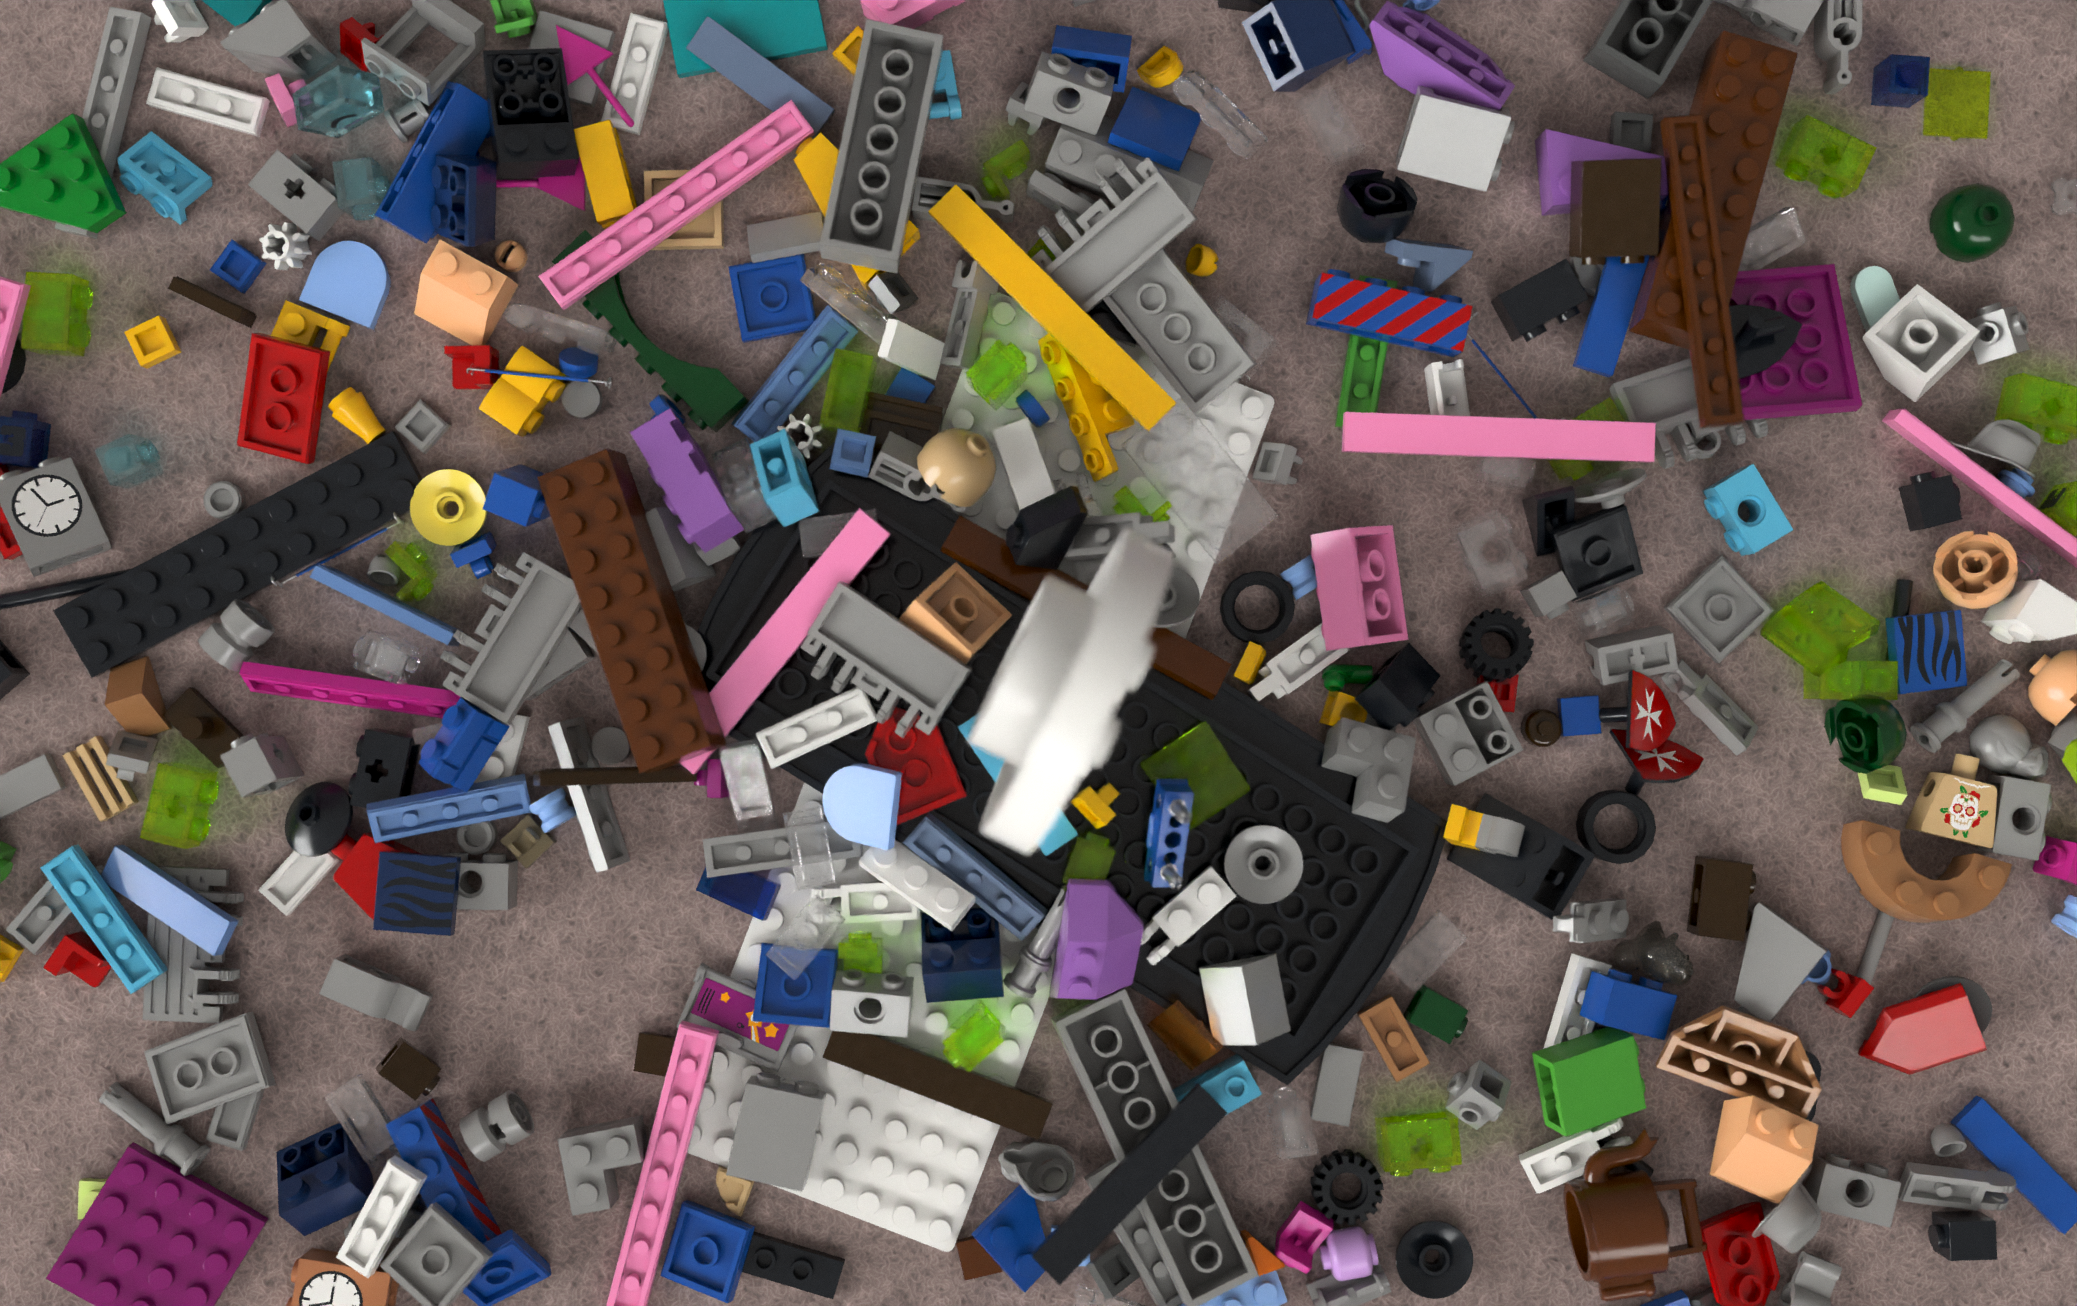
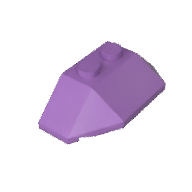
M1386 1L1369 25L1384 75L1393 80L1399 87L1408 90L1414 95L1419 85L1433 89L1435 95L1500 110L1515 87L1509 79L1505 78L1502 70L1487 54L1425 13L1408 7H1398L1395 3Z
M1068 879L1049 991L1050 998L1097 1000L1133 984L1144 925L1127 902L1115 892V888L1108 880Z

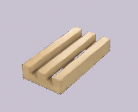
M95 736L89 740L90 742L81 744L76 747V750L67 752L62 756L101 822L107 821L139 801L127 780L116 778L118 768L106 765L109 748L102 736ZM94 749L97 753L99 759L101 760L103 766L105 767L107 773L113 781L116 789L122 797L123 802L119 803L107 779L105 778L103 772L99 768L92 753L90 752L91 750ZM79 757L82 758L95 783L97 784L99 790L101 791L103 797L105 798L108 806L110 807L109 810L105 805L103 799L101 798L99 792L97 791L95 785L93 784L90 776L88 775Z

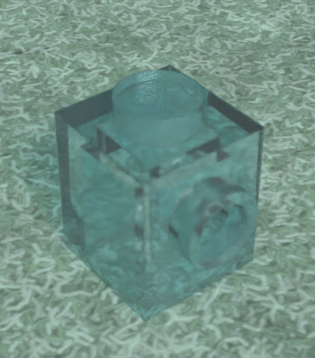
M371 157L332 162L338 208L353 216V219L356 220L376 218L375 213L391 186L388 177L383 176L382 166Z
M127 434L94 449L110 485L131 489L164 473L158 461L160 459L159 453L154 444L147 438Z

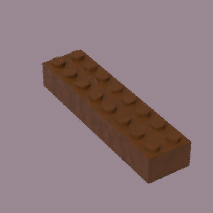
M1723 30L1707 49L1689 115L1703 114L1728 302L1730 303L1798 53ZM1668 196L1666 207L1662 210L1659 220L1658 255H1650L1628 331L1690 350L1670 196Z
M606 448L537 477L639 773L657 772L727 745L673 589L646 519V512L626 455Z

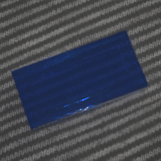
M705 867L696 891L765 921L768 919L781 884L754 872L707 878Z

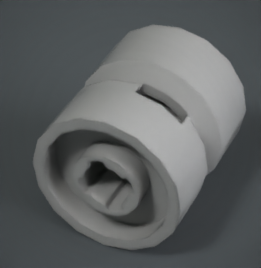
M234 599L220 616L222 624L212 623L198 638V643L219 664L238 672L242 667L243 661L248 662L253 656L251 646L258 647L263 645L273 635L275 628L254 607L240 599Z
M511 1090L491 1100L488 1103V1109L480 1107L460 1119L459 1124L461 1134L469 1150L476 1158L483 1162L503 1152L506 1149V1143L514 1145L534 1133V1123L530 1113L521 1098Z

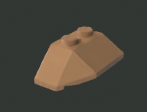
M1723 1005L1672 1031L1655 1063L1659 1069L1739 1098L1747 1096L1758 1097L1804 1119L1807 1118L1822 1090L1797 1032Z

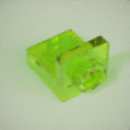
M1022 139L983 163L985 176L981 178V181L992 198L998 195L1002 201L1010 200V192L1001 178L1006 176L1008 180H1011L1027 169L1025 163L1030 161V151Z

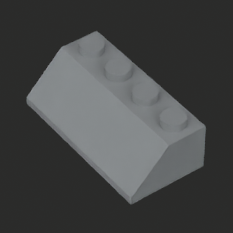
M1104 116L1096 136L1062 124L1046 160L1045 172L1055 175L1062 182L1109 200L1095 180L1099 175L1104 174L1113 182L1114 187L1125 199L1134 190L1117 172L1114 162L1121 157L1144 183L1145 180L1135 168L1146 158L1107 143L1116 120ZM1188 150L1179 171L1153 161L1193 212L1214 160Z

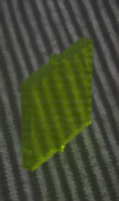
M1961 66L1954 70L1928 68L1926 70L1923 136L1950 137L1952 141H1956L1959 138L1986 139L1988 137L1991 72L1963 70Z

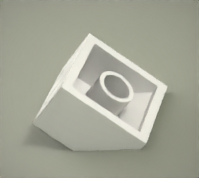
M1917 284L1863 335L1862 339L1884 379L1912 401L1916 402L1969 351L1980 331Z
M2042 579L2019 581L2015 583L2012 592L2007 597L1989 607L1981 622L1992 628L1989 633L1994 638L2008 644L2019 641L2030 643L2031 641L2057 639L2077 634V601Z

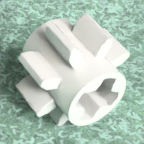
M284 222L282 227L269 224L270 232L259 239L262 242L264 251L262 258L275 260L274 267L277 270H287L289 266L291 268H303L301 260L305 259L307 255H312L307 242L310 236L306 233H296L297 225L294 223Z
M789 414L791 423L787 427L778 426L777 429L779 431L785 429L791 437L793 432L800 433L805 428V433L809 440L808 442L801 441L797 447L810 461L812 460L810 451L814 447L821 449L824 447L822 443L816 440V435L824 430L822 426L810 427L812 417L809 414L805 415L803 421H797L792 414Z

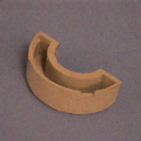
M1866 820L1844 824L1842 829L1841 849L1847 872L1852 873L1855 881L1861 888L1859 892L1880 911L1908 922L1929 923L1954 920L1970 916L1982 910L2001 892L2012 867L2010 863L1973 853L1953 857L1947 870L1938 879L1931 880L1915 872L1905 860L1900 847L1899 830Z

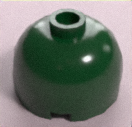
M1976 183L1957 187L1941 197L1932 210L1929 227L1930 232L1933 233L1934 239L1938 243L1936 246L1941 253L1952 260L1969 263L1985 259L2001 249L2012 234L2015 217L2012 204L2005 194L1993 186Z
M1867 694L1851 696L1837 702L1836 706L1830 708L1826 713L1824 727L1830 745L1837 737L1843 757L1839 758V761L1854 772L1867 774L1890 764L1898 757L1905 746L1907 736L1905 723L1899 711L1882 697Z

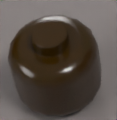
M1535 709L1524 716L1521 722V733L1529 744L1536 747H1548L1559 740L1562 733V723L1554 712L1547 709Z

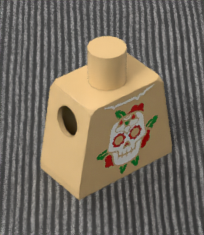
M1955 754L1951 774L1929 772L1907 821L1906 829L1992 849L1995 832L1997 788L1991 784L1975 781L1980 759L1968 755Z

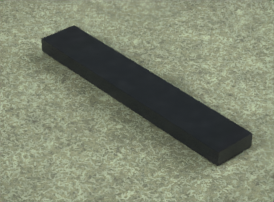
M1197 1083L1031 1253V1256L1061 1285L1227 1112Z

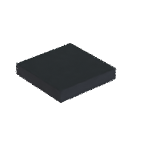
M1624 504L1609 509H1602L1549 530L1559 568L1563 571L1577 596L1571 600L1572 602L1643 574L1627 507Z

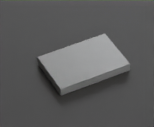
M253 1012L239 1015L144 1051L166 1125L276 1085Z

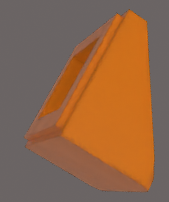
M1247 1230L1240 1231V1236L1259 1276L1285 1267V1264Z

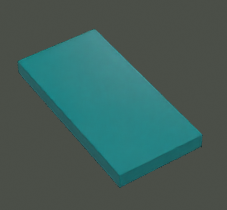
M663 0L679 78L716 72L715 69L686 49L707 16L768 61L828 50L819 0Z

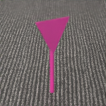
M578 158L575 175L540 177L532 180H496V188L536 187L585 211V175L580 158Z

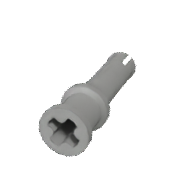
M2001 659L1993 668L1954 700L1939 703L1934 708L1935 713L1924 722L1914 723L1910 727L1912 736L1924 749L1936 753L1941 748V742L1952 733L1963 731L1966 728L1967 719L2013 681H2016L2020 677L2019 671L2015 668L2010 673L2007 672L2002 676L2013 664L2005 659Z
M1067 885L1062 886L1060 893L1030 944H1026L1021 948L1019 952L1020 959L1012 973L1006 974L1003 980L1008 989L1021 997H1034L1037 991L1035 985L1042 973L1049 971L1052 965L1051 955L1058 944Z
M118 1082L113 1083L109 1087L112 1090L111 1093L105 1090L99 1099L101 1104L106 1105L155 1144L153 1147L155 1153L160 1157L166 1155L180 1166V1173L184 1176L193 1173L209 1154L211 1149L206 1145H198L184 1134V1127L176 1124L172 1126L170 1124L166 1125L165 1120L121 1087V1084Z

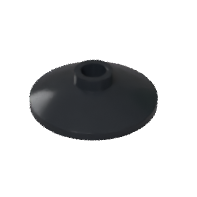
M319 782L307 787L295 798L285 820L286 839L294 851L304 856L317 857L330 852L344 839L352 822L353 806L350 805L351 798L343 787L332 782Z
M1429 1220L1414 1225L1402 1236L1396 1249L1395 1262L1401 1280L1412 1292L1425 1298L1440 1299L1453 1295L1465 1285L1472 1272L1473 1253L1467 1238L1459 1229L1447 1222ZM1429 1250L1438 1251V1258L1434 1262L1425 1260V1255Z

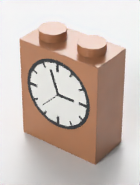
M312 1248L297 1259L293 1265L291 1282L295 1283L293 1297H290L286 1306H395L399 1283L380 1267L384 1260L380 1262L376 1272L369 1278L336 1258L339 1252Z

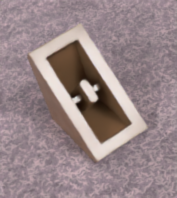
M149 656L110 669L105 706L126 732L148 737L172 729L170 722L163 716L166 708Z

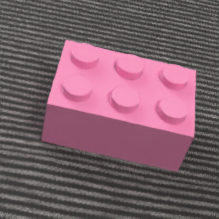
M1393 525L1345 528L1310 535L1312 544L1311 557L1315 565L1317 580L1316 594L1320 602L1321 630L1325 639L1326 651L1408 640Z

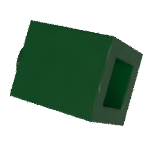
M1420 983L1403 1014L1407 1021L1448 1044L1451 1043L1454 1037L1459 1038L1468 1022V1018L1465 1017L1468 1010L1423 983Z

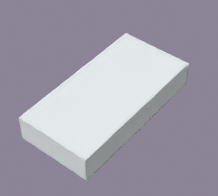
M888 319L877 356L921 377L936 380L945 343L899 320Z
M293 851L258 891L283 914L288 916L341 859L332 852L317 857H308Z

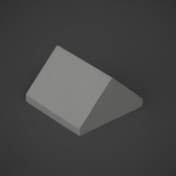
M656 507L645 513L673 592L716 576L713 566H707L696 553L693 543L689 545L677 526V524L682 522L678 514L674 516L668 507Z
M1276 953L1199 967L1213 1045H1258L1291 1031Z

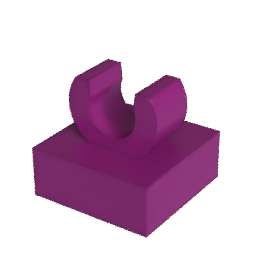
M740 758L708 759L707 769L697 772V782H694V785L707 786V798L740 796Z

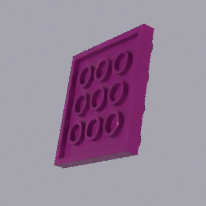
M1826 264L1738 271L1729 306L1741 304L1762 306L1781 312L1802 324L1794 344L1778 362L1765 371L1739 379L1744 420L1858 411L1862 406V400L1835 265Z
M133 1142L127 1147L46 1279L95 1306H215L267 1223L268 1218L194 1175L184 1176L180 1173L181 1168Z

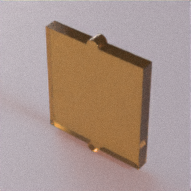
M1176 1000L1147 1024L1166 1044V1048L1172 1051L1191 1071L1218 1053L1223 1047L1203 1026V1022L1197 1020L1179 1000Z

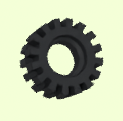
M1344 1149V1152L1340 1153L1338 1150L1332 1151V1155L1328 1158L1324 1155L1320 1159L1322 1163L1319 1166L1315 1165L1313 1169L1314 1177H1311L1310 1180L1311 1192L1319 1209L1322 1210L1328 1219L1333 1218L1336 1223L1341 1225L1343 1221H1347L1349 1225H1356L1355 1220L1360 1219L1362 1223L1368 1220L1366 1215L1369 1212L1374 1215L1378 1210L1375 1205L1377 1202L1381 1203L1383 1199L1380 1193L1381 1190H1384L1383 1183L1375 1166L1363 1154L1359 1152L1357 1154L1353 1153L1350 1149ZM1342 1173H1353L1360 1179V1192L1351 1200H1340L1333 1195V1181Z

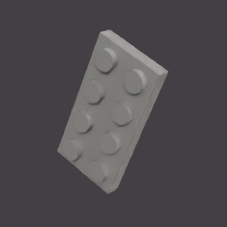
M1164 248L1103 299L1194 414H1198L1257 364Z

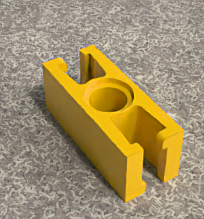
M611 120L574 129L575 140L597 223L602 225L604 230L638 207L617 128H613Z

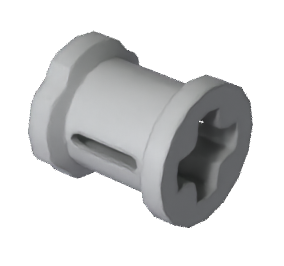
M415 98L394 112L387 110L384 112V115L395 134L405 143L409 140V135L424 126L431 111L426 104Z

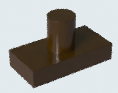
M189 687L163 714L181 735L188 739L217 768L224 766L220 755L232 750L230 743L244 736L194 687Z

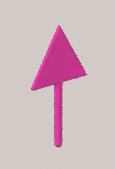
M556 25L559 48H562L567 85L588 73L629 127H633V119L593 69L611 57L613 53Z

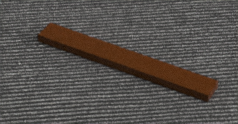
M1703 114L1664 117L1660 122L1700 428L1740 425L1745 420Z
M959 516L940 550L944 554L1030 601H1033L1048 575L1084 592H1087L1089 588L1088 585L1059 569L1053 570L1016 565L1006 540L962 516ZM1151 626L1146 641L1156 645L1149 666L1213 700L1231 664L1166 628Z

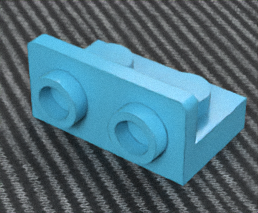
M152 131L117 158L121 174L120 180L125 188L135 195L141 194L150 201L157 213L165 218L171 217L180 225L187 220L185 208L213 186L211 176Z

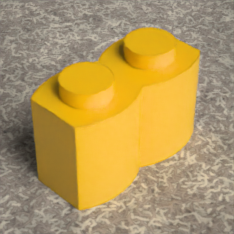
M523 345L513 355L504 371L566 376L558 368ZM502 374L485 396L479 409L516 435L524 437L527 432L533 434L540 427L545 417L541 414L544 407L549 401L554 403L559 399L566 384L563 382L564 380Z

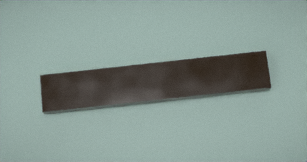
M832 1031L822 1057L1037 1140L1040 1139L1053 1105L1051 1100L881 1035Z

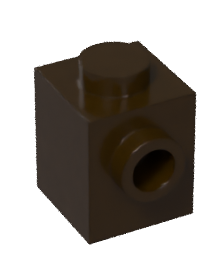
M402 1037L399 1038L375 1068L379 1075L415 1101L421 1094L427 1096L441 1078L437 1075L441 1070L440 1066Z

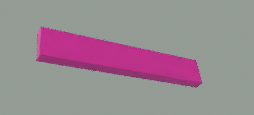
M243 661L239 672L251 692L443 718L446 710L451 706H455L460 699V696L451 690Z

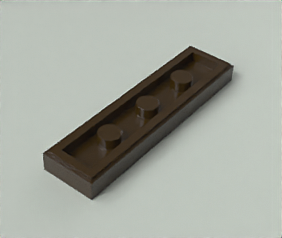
M674 765L657 772L639 773L637 766L536 769V771H533V785L537 786L697 782V773L692 774L683 765Z

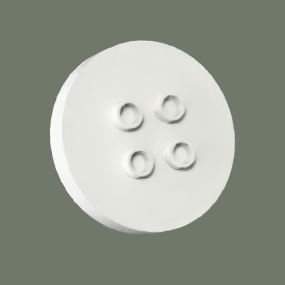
M1126 529L1106 556L1087 592L1051 575L1045 578L1001 662L967 740L968 743L1005 760L988 800L980 825V833L1024 854L1031 853L1053 824L1080 775L1085 777L1092 765L1098 768L1102 765L1121 725V721L1111 717L1127 689L1135 691L1151 662L1156 645L1147 642L1146 638L1156 617L1174 563L1173 551Z

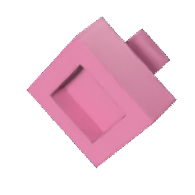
M279 73L265 78L270 95L286 126L290 127L300 122L301 118L297 108L314 102L304 79L294 81L286 87Z

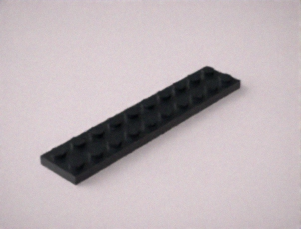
M392 431L53 611L91 678L98 677L111 668L136 657L225 610L234 599L244 600L272 585L271 576L275 578L274 582L280 581L395 520L394 512L399 517L410 512V500L413 497L414 489L423 478L398 433Z

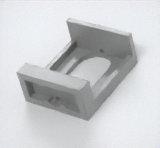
M412 0V7L376 44L365 37L361 41L365 65L374 75L380 78H387L396 84L407 97L411 99L417 98L427 106H430L442 93L447 82H452L486 45L484 23L450 0ZM430 25L458 43V45L429 76L424 77L397 58Z

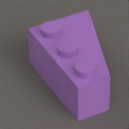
M1545 129L1535 140L1542 216L1570 213L1571 161L1662 158L1660 201L1668 196L1664 156Z
M671 408L630 432L650 466L647 469L658 487H662L666 493L662 496L671 513L674 516L678 514L682 522L677 524L689 545L696 542L702 551L706 553L745 530L699 444Z

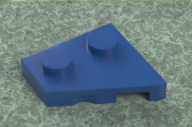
M1019 1185L971 1235L1019 1289L1026 1292L1045 1272L1031 1256V1253L1045 1240L1035 1198L1028 1195L1022 1186Z

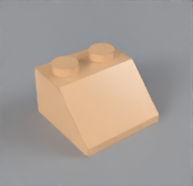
M439 240L421 272L414 314L470 345H486L515 293L518 284L501 272Z
M955 562L912 602L899 619L967 664L1009 620L1012 614Z
M1755 1096L1724 1100L1709 1175L1770 1202L1780 1203L1812 1163L1818 1125Z

